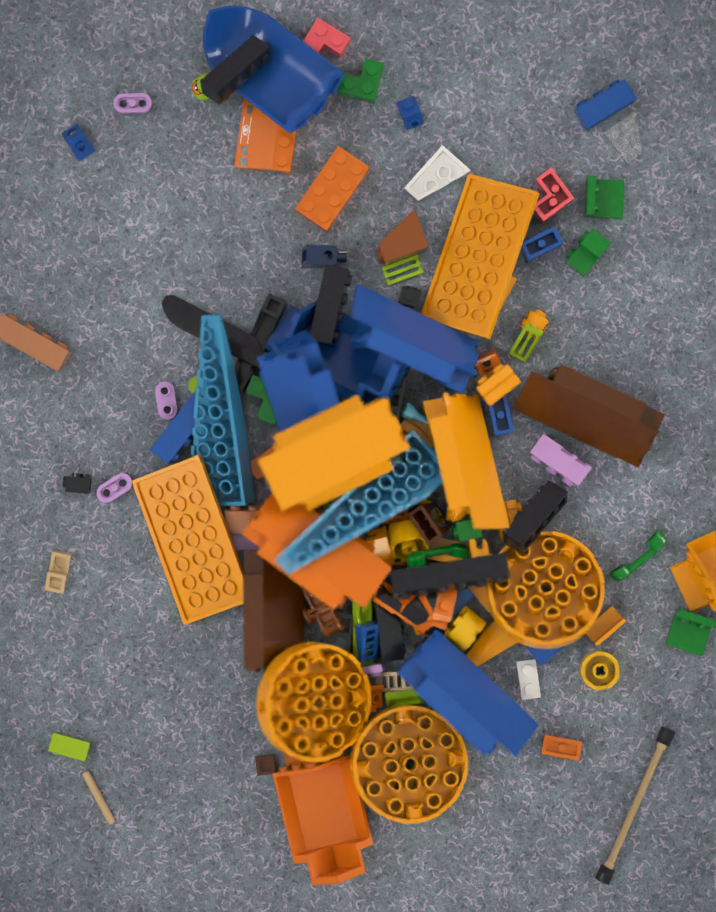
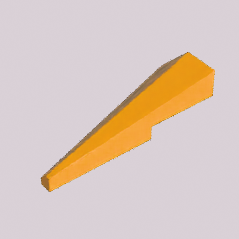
M494 620L487 625L465 656L478 667L518 642L504 633Z

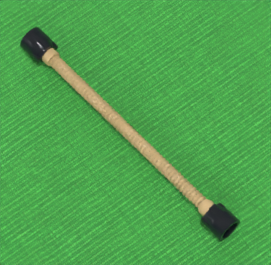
M661 726L656 739L658 742L656 745L657 749L653 754L651 763L612 848L609 860L605 861L604 865L601 864L595 879L610 884L615 872L613 869L614 862L635 817L634 814H636L639 808L638 805L642 801L641 798H643L642 796L646 792L645 789H647L646 787L650 783L649 780H651L650 778L654 774L653 771L657 767V762H659L661 753H663L662 751L667 746H670L676 732Z

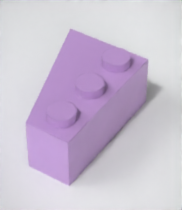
M545 434L541 435L529 452L534 462L539 465L541 462L547 466L546 470L554 476L559 474L563 477L561 481L569 487L572 485L575 487L579 486L592 469V466L580 461L577 456L569 453Z

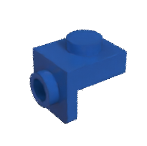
M414 96L396 102L406 130L424 124L421 110Z

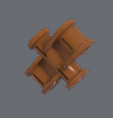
M304 587L302 588L311 606L309 609L304 608L302 610L309 625L317 620L326 638L338 630L342 631L345 629L336 611L338 608L343 609L345 607L344 603L341 606L337 604L332 609Z

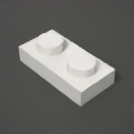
M536 659L516 661L521 700L540 698Z

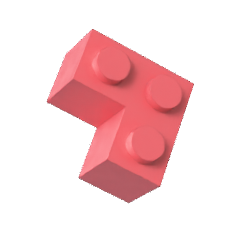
M317 18L303 41L319 54L325 48L341 58L350 44V37Z
M552 167L536 178L534 183L543 193L544 197L536 203L533 213L542 224L570 204L574 197Z

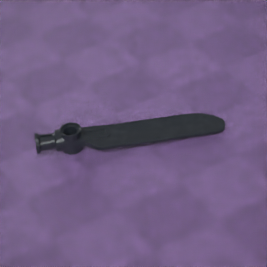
M168 295L162 301L163 311L168 319L179 329L200 339L202 316L212 314L174 295ZM223 321L231 355L261 370L257 357L267 354V352L261 350L258 339Z

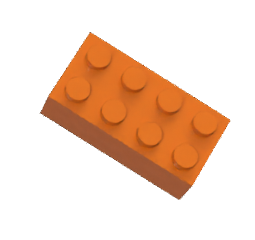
M337 146L296 206L295 212L327 233L370 171V167Z

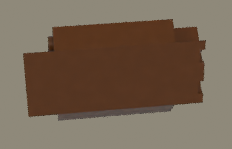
M563 364L558 367L555 366L550 371L548 378L531 372L513 407L514 410L533 418L532 420L636 467L640 466L655 436L657 437L660 431L658 429L665 414L646 406V403Z
M244 550V669H248V672H260L264 668L265 673L268 666L279 654L294 645L304 643L303 587L257 554L259 550Z

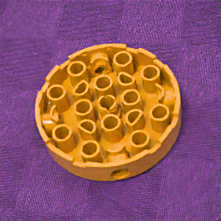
M556 531L541 532L523 554L506 545L499 553L506 552L510 572L509 580L502 584H495V582L487 583L486 589L490 612L501 630L520 644L537 649L560 648L581 638L594 624L604 600L603 573L591 551L577 539ZM547 586L551 591L547 593L542 592L541 587Z
M321 642L300 643L279 654L266 669L257 694L258 720L269 742L281 752L308 762L327 761L343 754L342 752L352 746L358 740L365 722L367 723L371 710V687L368 676L361 668L360 662L345 650Z
M417 705L393 706L380 711L364 724L358 740L351 749V778L361 799L381 816L400 823L425 822L441 815L459 797L468 774L466 746L460 733L439 713ZM413 759V766L407 769L405 766L406 761Z

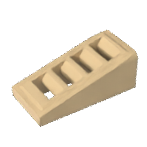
M397 671L381 672L382 675L376 676V684H382L381 677L385 676L386 687L382 689V692L413 689L410 685L405 686V680L402 678L401 686H398L397 676L399 675ZM389 676H393L394 687H390Z

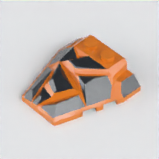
M426 562V565L437 564V563H443V562ZM387 563L392 567L390 571L407 568L406 563ZM389 571L374 593L373 601L391 614L395 613L407 625L410 624L418 629V632L423 636L429 637L436 629L444 636L447 625L452 619L458 590L454 588L448 589V592L438 594L436 591L430 592L429 595L423 597L412 595L408 599L398 600V598L393 597Z

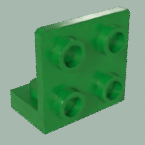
M588 176L586 178L584 217L622 219L624 181L596 179V176Z
M677 608L666 645L702 656L711 628L716 626V620Z

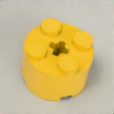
M411 519L393 522L389 525L387 539L393 559L396 560L398 558L401 559V562H406V557L409 553L417 550H429V545L426 544Z
M466 605L460 610L457 618L454 617L451 620L444 634L452 644L463 652L474 642L475 637L483 630L487 623Z
M595 650L587 653L582 658L579 665V674L582 681L590 688L605 690L614 686L618 681L620 674L619 664L611 654ZM597 666H598V667L603 666V667H602V671H603L602 674H600V673L595 674V673L597 672L596 669H595Z

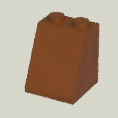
M415 210L378 245L376 255L380 264L384 263V266L428 251L429 245Z

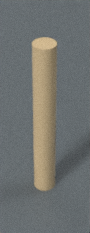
M89 770L84 772L82 776L109 825L116 822Z

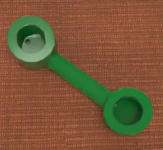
M657 529L648 539L646 544L650 547L649 550L629 566L624 564L609 572L615 581H620L630 576L632 572L665 546L667 539L660 529Z
M453 543L449 546L424 551H413L406 557L407 568L425 566L426 558L449 553L456 558H469V548L464 544Z

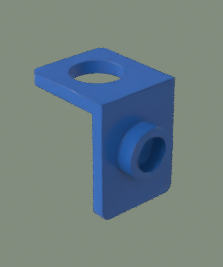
M78 124L62 132L63 137L78 161L95 152ZM77 130L73 135L68 136L72 131Z

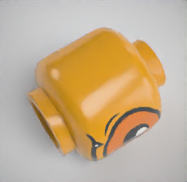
M538 309L536 312L528 311L521 322L522 329L528 322L530 323L529 326L537 327L536 330L545 332L549 325V321L545 318L547 314Z

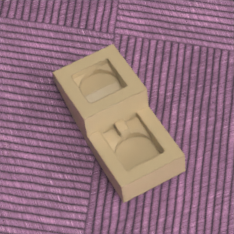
M52 551L45 584L46 591L64 594L72 553Z

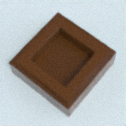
M274 754L255 756L257 776L277 772Z

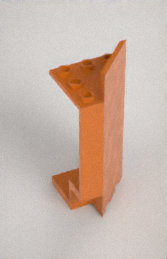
M272 492L242 533V535L260 547L257 554L332 609L337 604L341 606L347 596L365 608L392 567L373 554L376 549L360 536H357L288 575L275 559L326 511L319 506L308 511L305 504L301 506L300 503L282 511Z
M284 753L286 766L279 767L280 771L272 773L294 864L307 863L312 886L339 884L366 873L360 850L374 844L363 800L356 791L351 778L350 754H341L333 759L322 762H308Z

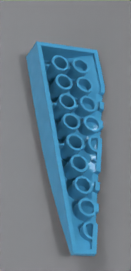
M221 314L203 315L201 319V350L198 356L200 365L197 370L198 386L195 393L193 417L195 419V426L192 430L194 438L191 454L192 457L201 454L220 506H245L256 500L237 378Z
M412 430L405 437L410 448L389 458L393 468L392 471L345 493L281 553L275 561L289 575L427 498L443 483L437 454Z

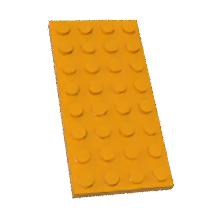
M468 174L421 311L422 315L450 328L486 339L491 338L540 194L539 192Z
M201 454L132 480L135 493L183 624L186 625L243 604L244 571Z

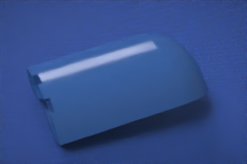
M224 6L209 10L203 30V48L207 62L212 70L252 35L270 46L272 59L267 65L261 67L254 76L244 82L242 87L235 90L238 94L289 134L305 126L307 119L313 114L317 116L326 106L325 100L330 93L334 94L343 78L344 72L263 12L243 6Z

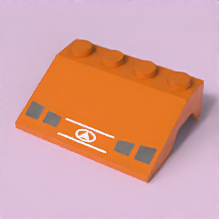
M244 98L234 168L256 171L266 170L291 175L297 131L289 134Z

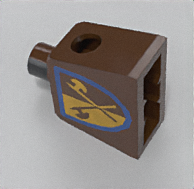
M437 503L422 504L408 514L427 545L443 536L451 527L449 521L446 520V514L442 512Z

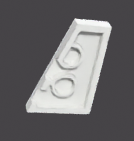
M442 145L404 189L417 201H420L471 172V170Z

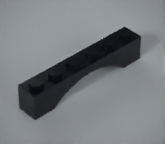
M270 293L260 310L251 335L258 339L263 352H265L266 349L264 347L278 326L288 305L286 301ZM238 359L234 369L240 398L242 399L256 367Z

